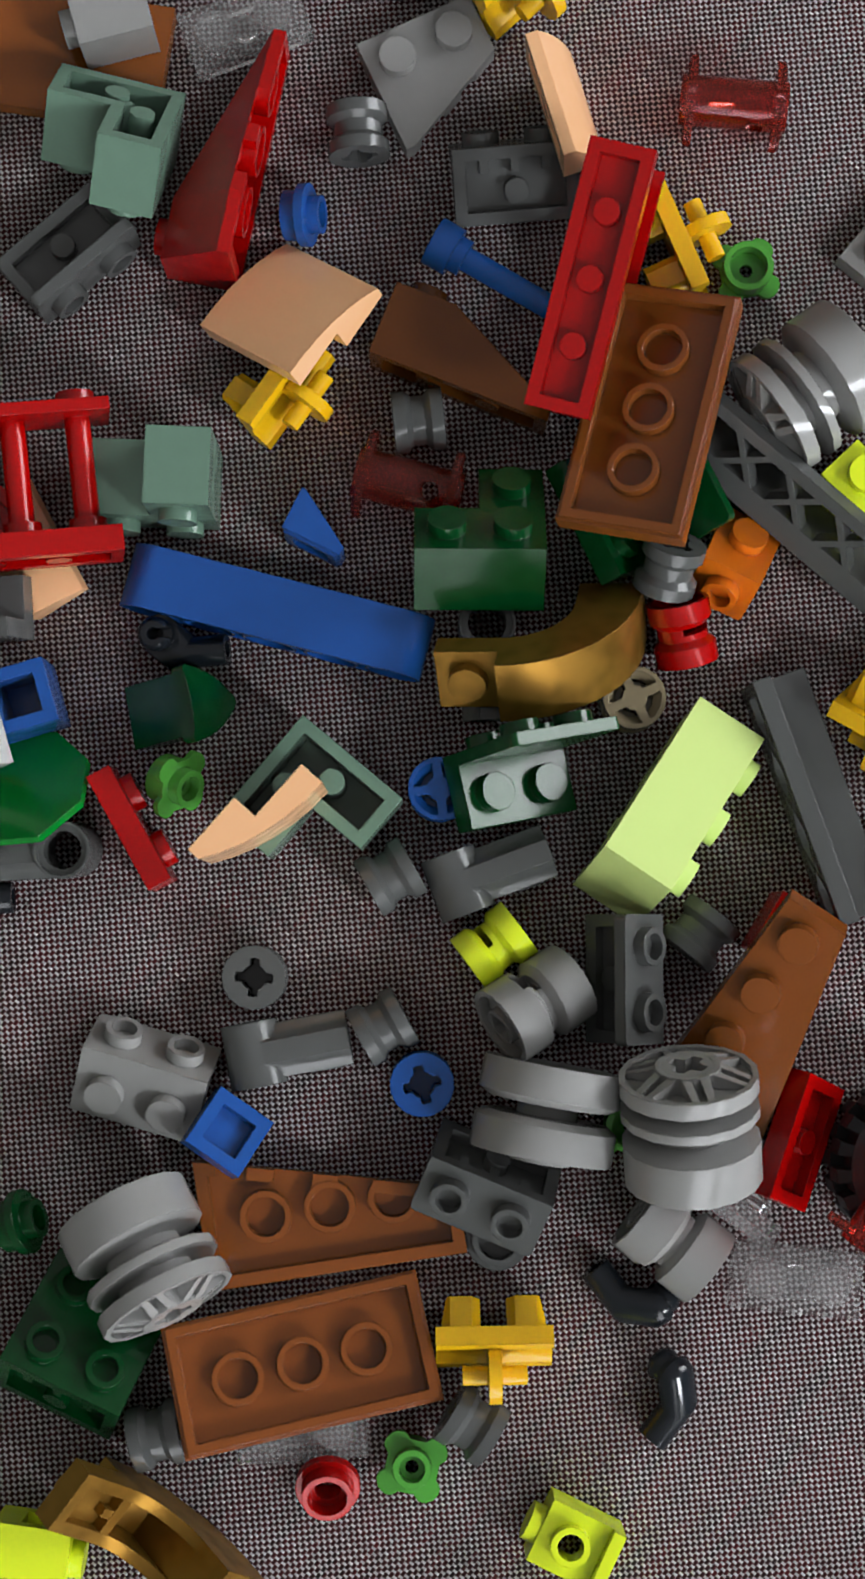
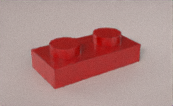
M107 765L87 776V781L147 890L157 892L177 881L178 879L171 866L180 861L162 828L151 832L140 810L149 806V803L132 773L130 772L121 777L117 769Z
M791 1068L775 1107V1114L762 1149L763 1181L755 1194L805 1213L845 1090L810 1072Z

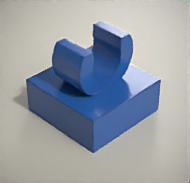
M219 1086L214 1089L180 1143L231 1179L239 1178L273 1125V1122L224 1087Z

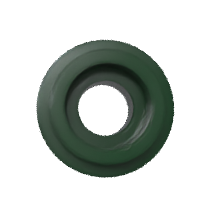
M26 1189L11 1191L6 1195L5 1200L0 1201V1247L6 1252L17 1251L22 1255L37 1252L41 1248L43 1237L47 1235L49 1229L46 1208L38 1198H34Z

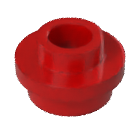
M332 1455L315 1457L307 1461L297 1473L295 1480L296 1497L306 1513L311 1517L321 1521L340 1519L350 1511L359 1497V1474L349 1461L341 1457ZM321 1483H334V1484H333V1485H323V1484H321Z

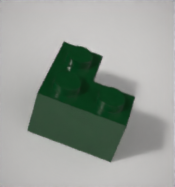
M519 467L479 469L477 508H458L450 505L436 508H414V610L544 611L547 538L542 470L522 469Z

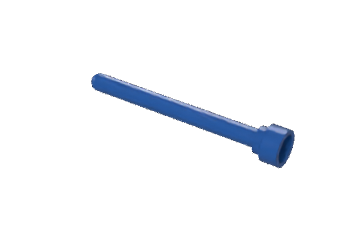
M446 218L440 222L421 258L422 264L441 275L449 271L457 276L462 271L545 319L551 296L550 292L473 249L475 242L465 237L466 229Z

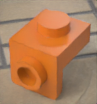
M733 508L735 512L734 519L715 530L707 546L703 565L696 568L693 576L697 581L695 591L706 592L709 595L711 609L719 611L735 620H740L761 586L780 542L750 516Z

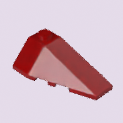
M273 29L174 195L169 219L160 217L158 220L153 252L154 255L160 256L167 279L228 290L245 272L290 60L286 31Z

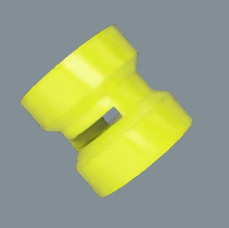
M498 902L485 912L484 922L475 929L464 928L450 939L452 945L484 987L502 976L504 970L512 964L522 963L538 952L531 939L502 902Z

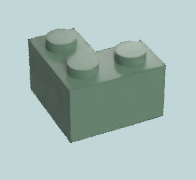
M62 63L47 89L41 160L59 164L61 168L74 174L92 173L89 204L107 208L111 213L120 217L137 218L141 216L152 219L177 163L186 93Z
M145 424V439L92 437L100 516L107 517L108 524L122 523L124 537L140 536L141 527L166 528L167 536L179 539H200L204 537V530H220L223 455L211 427Z
M304 715L300 717L232 797V799L236 798L256 815L301 764L326 787L328 793L308 813L285 831L257 847L271 859H274L313 812H316L363 852L403 805V798Z

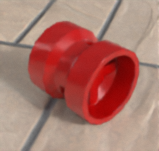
M695 591L693 599L686 603L676 604L652 600L645 605L648 624L657 633L658 642L654 646L653 652L656 667L659 670H688L717 660L719 652L716 637L708 632L706 621L712 613L709 595L706 592Z

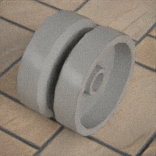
M484 1052L479 1084L492 1095L517 1101V1106L484 1105L475 1109L469 1137L471 1145L508 1155L515 1160L556 1168L574 1167L590 1170L611 1169L617 1136L603 1125L578 1119V1114L580 1112L595 1115H611L620 1111L621 1099L618 1074L533 1057L528 1061H522L506 1057L500 1052Z

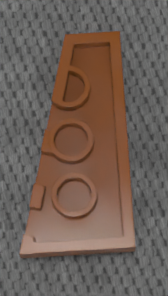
M794 889L790 890L676 1043V1045L703 1044L725 1047L746 1055L757 1064L760 1084L758 1098L761 1117L755 1125L760 1129L761 1140L764 1137L846 937L848 927L847 924Z
M194 1160L192 1162L197 1202L202 1212L200 1218L202 1232H209L215 1238L218 1247L213 1256H221L225 1259L232 1273L229 1283L222 1290L467 1253L463 1230L411 1208V1201L420 1181L246 1165L239 1178L231 1179L205 1160Z

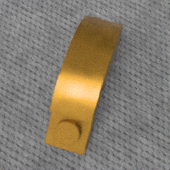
M580 583L574 608L569 615L556 625L543 631L506 638H438L433 654L441 707H499L500 721H516L532 717L543 718L553 716L597 701L614 691L630 678L643 658L647 642L644 595L635 589L632 583H608L605 585H601V583Z
M107 1456L104 1457L99 1465L76 1458L67 1471L59 1477L54 1488L35 1512L47 1530L100 1546L129 1563L147 1579H264L233 1543L203 1516L154 1480Z

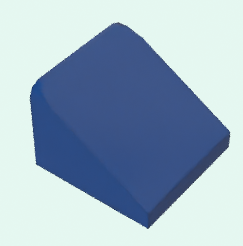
M302 487L282 525L286 542L335 567H338V565L342 566L345 560L343 545L307 490Z

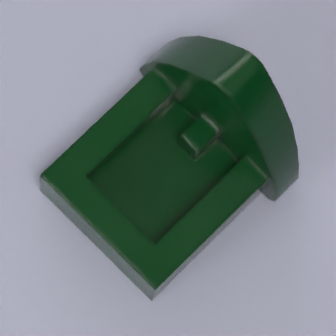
M187 664L173 667L171 670L172 674L125 687L135 750L154 749L180 741L189 744L213 735L230 717L236 705L235 697L214 676Z

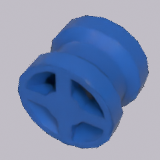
M435 756L422 761L414 768L408 782V797L412 808L420 817L430 822L445 823L455 819L443 757Z
M428 1050L412 1051L402 1056L394 1066L390 1078L391 1095L396 1105L405 1113L416 1117L432 1116L442 1111L451 1100L454 1091L453 1073L447 1061L439 1054Z

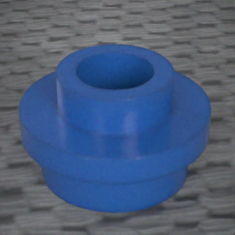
M309 182L298 183L295 189L284 190L281 194L279 221L282 235L286 241H297L301 247H313L316 244L318 234L326 232L328 212L325 198L323 195H316L313 185Z

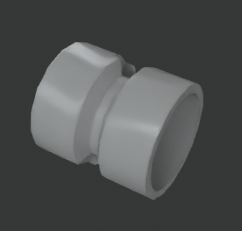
M555 945L545 947L520 963L517 969L518 977L512 973L503 974L477 991L474 997L475 1009L488 1036L506 1057L522 1061H528L552 1045L554 1032L559 1035H566L594 1017L597 1012V999L585 973L567 952Z
M639 1199L617 1229L612 1239V1245L634 1263H639L643 1266L656 1263L655 1280L683 1303L689 1302L707 1286L726 1261L734 1246L735 1235L708 1213L692 1217V1211L656 1207Z

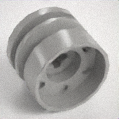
M819 299L782 327L783 346L776 340L764 338L753 348V355L744 352L731 361L728 369L729 382L741 408L810 467L821 461V453L829 456L842 446L840 428L856 436L865 430V333L845 311L831 301Z
M703 1044L665 1046L645 1051L627 1060L618 1071L621 1123L627 1128L622 1134L625 1187L636 1198L656 1207L680 1211L712 1210L736 1204L755 1193L763 1181L762 1140L760 1129L755 1125L761 1117L758 1098L760 1084L757 1064L742 1053L725 1047Z
M178 1171L152 1174L117 1187L75 1213L60 1228L58 1240L75 1277L82 1281L101 1279L89 1291L86 1301L91 1310L96 1313L103 1312L97 1325L103 1338L111 1343L127 1341L178 1322L218 1294L232 1277L225 1259L221 1256H213L218 1244L209 1232L188 1234L199 1223L202 1212L184 1176Z

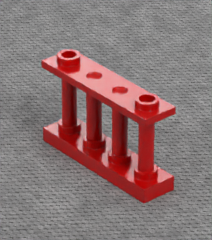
M590 136L524 404L576 419L591 420L625 283L638 284L666 175L665 172L655 170L658 158L657 150L599 136Z
M75 388L57 392L55 399L0 403V444L9 521L8 524L3 525V533H0V572L124 561L125 542L123 524H108L107 517L100 516L91 426L109 425V395L94 396L92 390ZM65 428L74 518L68 521V528L42 529V523L35 521L26 431Z

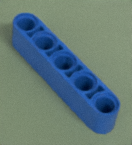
M136 543L119 606L142 615H166L181 625L216 634L226 633L228 637L393 679L416 683L421 680L435 625L433 618L412 610L145 543Z

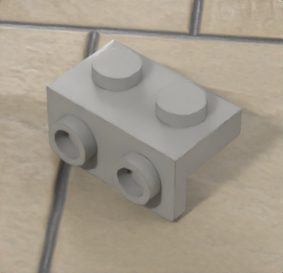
M100 1014L82 1046L69 1108L181 1141L205 1105L210 1081L218 1064L221 1049L203 1043L198 1038L190 1035H176L142 1025L130 1017Z

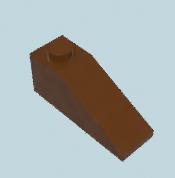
M396 282L369 349L370 368L425 390L430 387H441L442 396L543 436L551 411L524 404L528 383L456 304L447 301L448 295L442 290L426 283L415 282L410 287Z

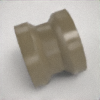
M638 666L630 678L621 686L599 699L601 716L603 718L617 716L620 729L616 731L621 733L634 734L646 730L659 719L665 709L667 694L664 683L653 671L646 667ZM624 708H627L628 710H631V711H635L637 717L635 716L634 712L627 711V710L624 709Z

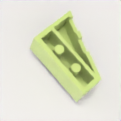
M700 696L682 718L639 783V787L628 805L606 833L607 837L596 855L582 869L573 885L617 914H649L669 892L680 897L700 867V864L691 859L701 842L710 847L731 817V814L722 809L729 796L733 792L741 797L759 772L761 765L752 759L765 738Z

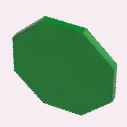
M49 732L9 744L14 762L0 768V846L42 842L84 807L88 784L86 777L89 776L91 764L83 754L58 732Z

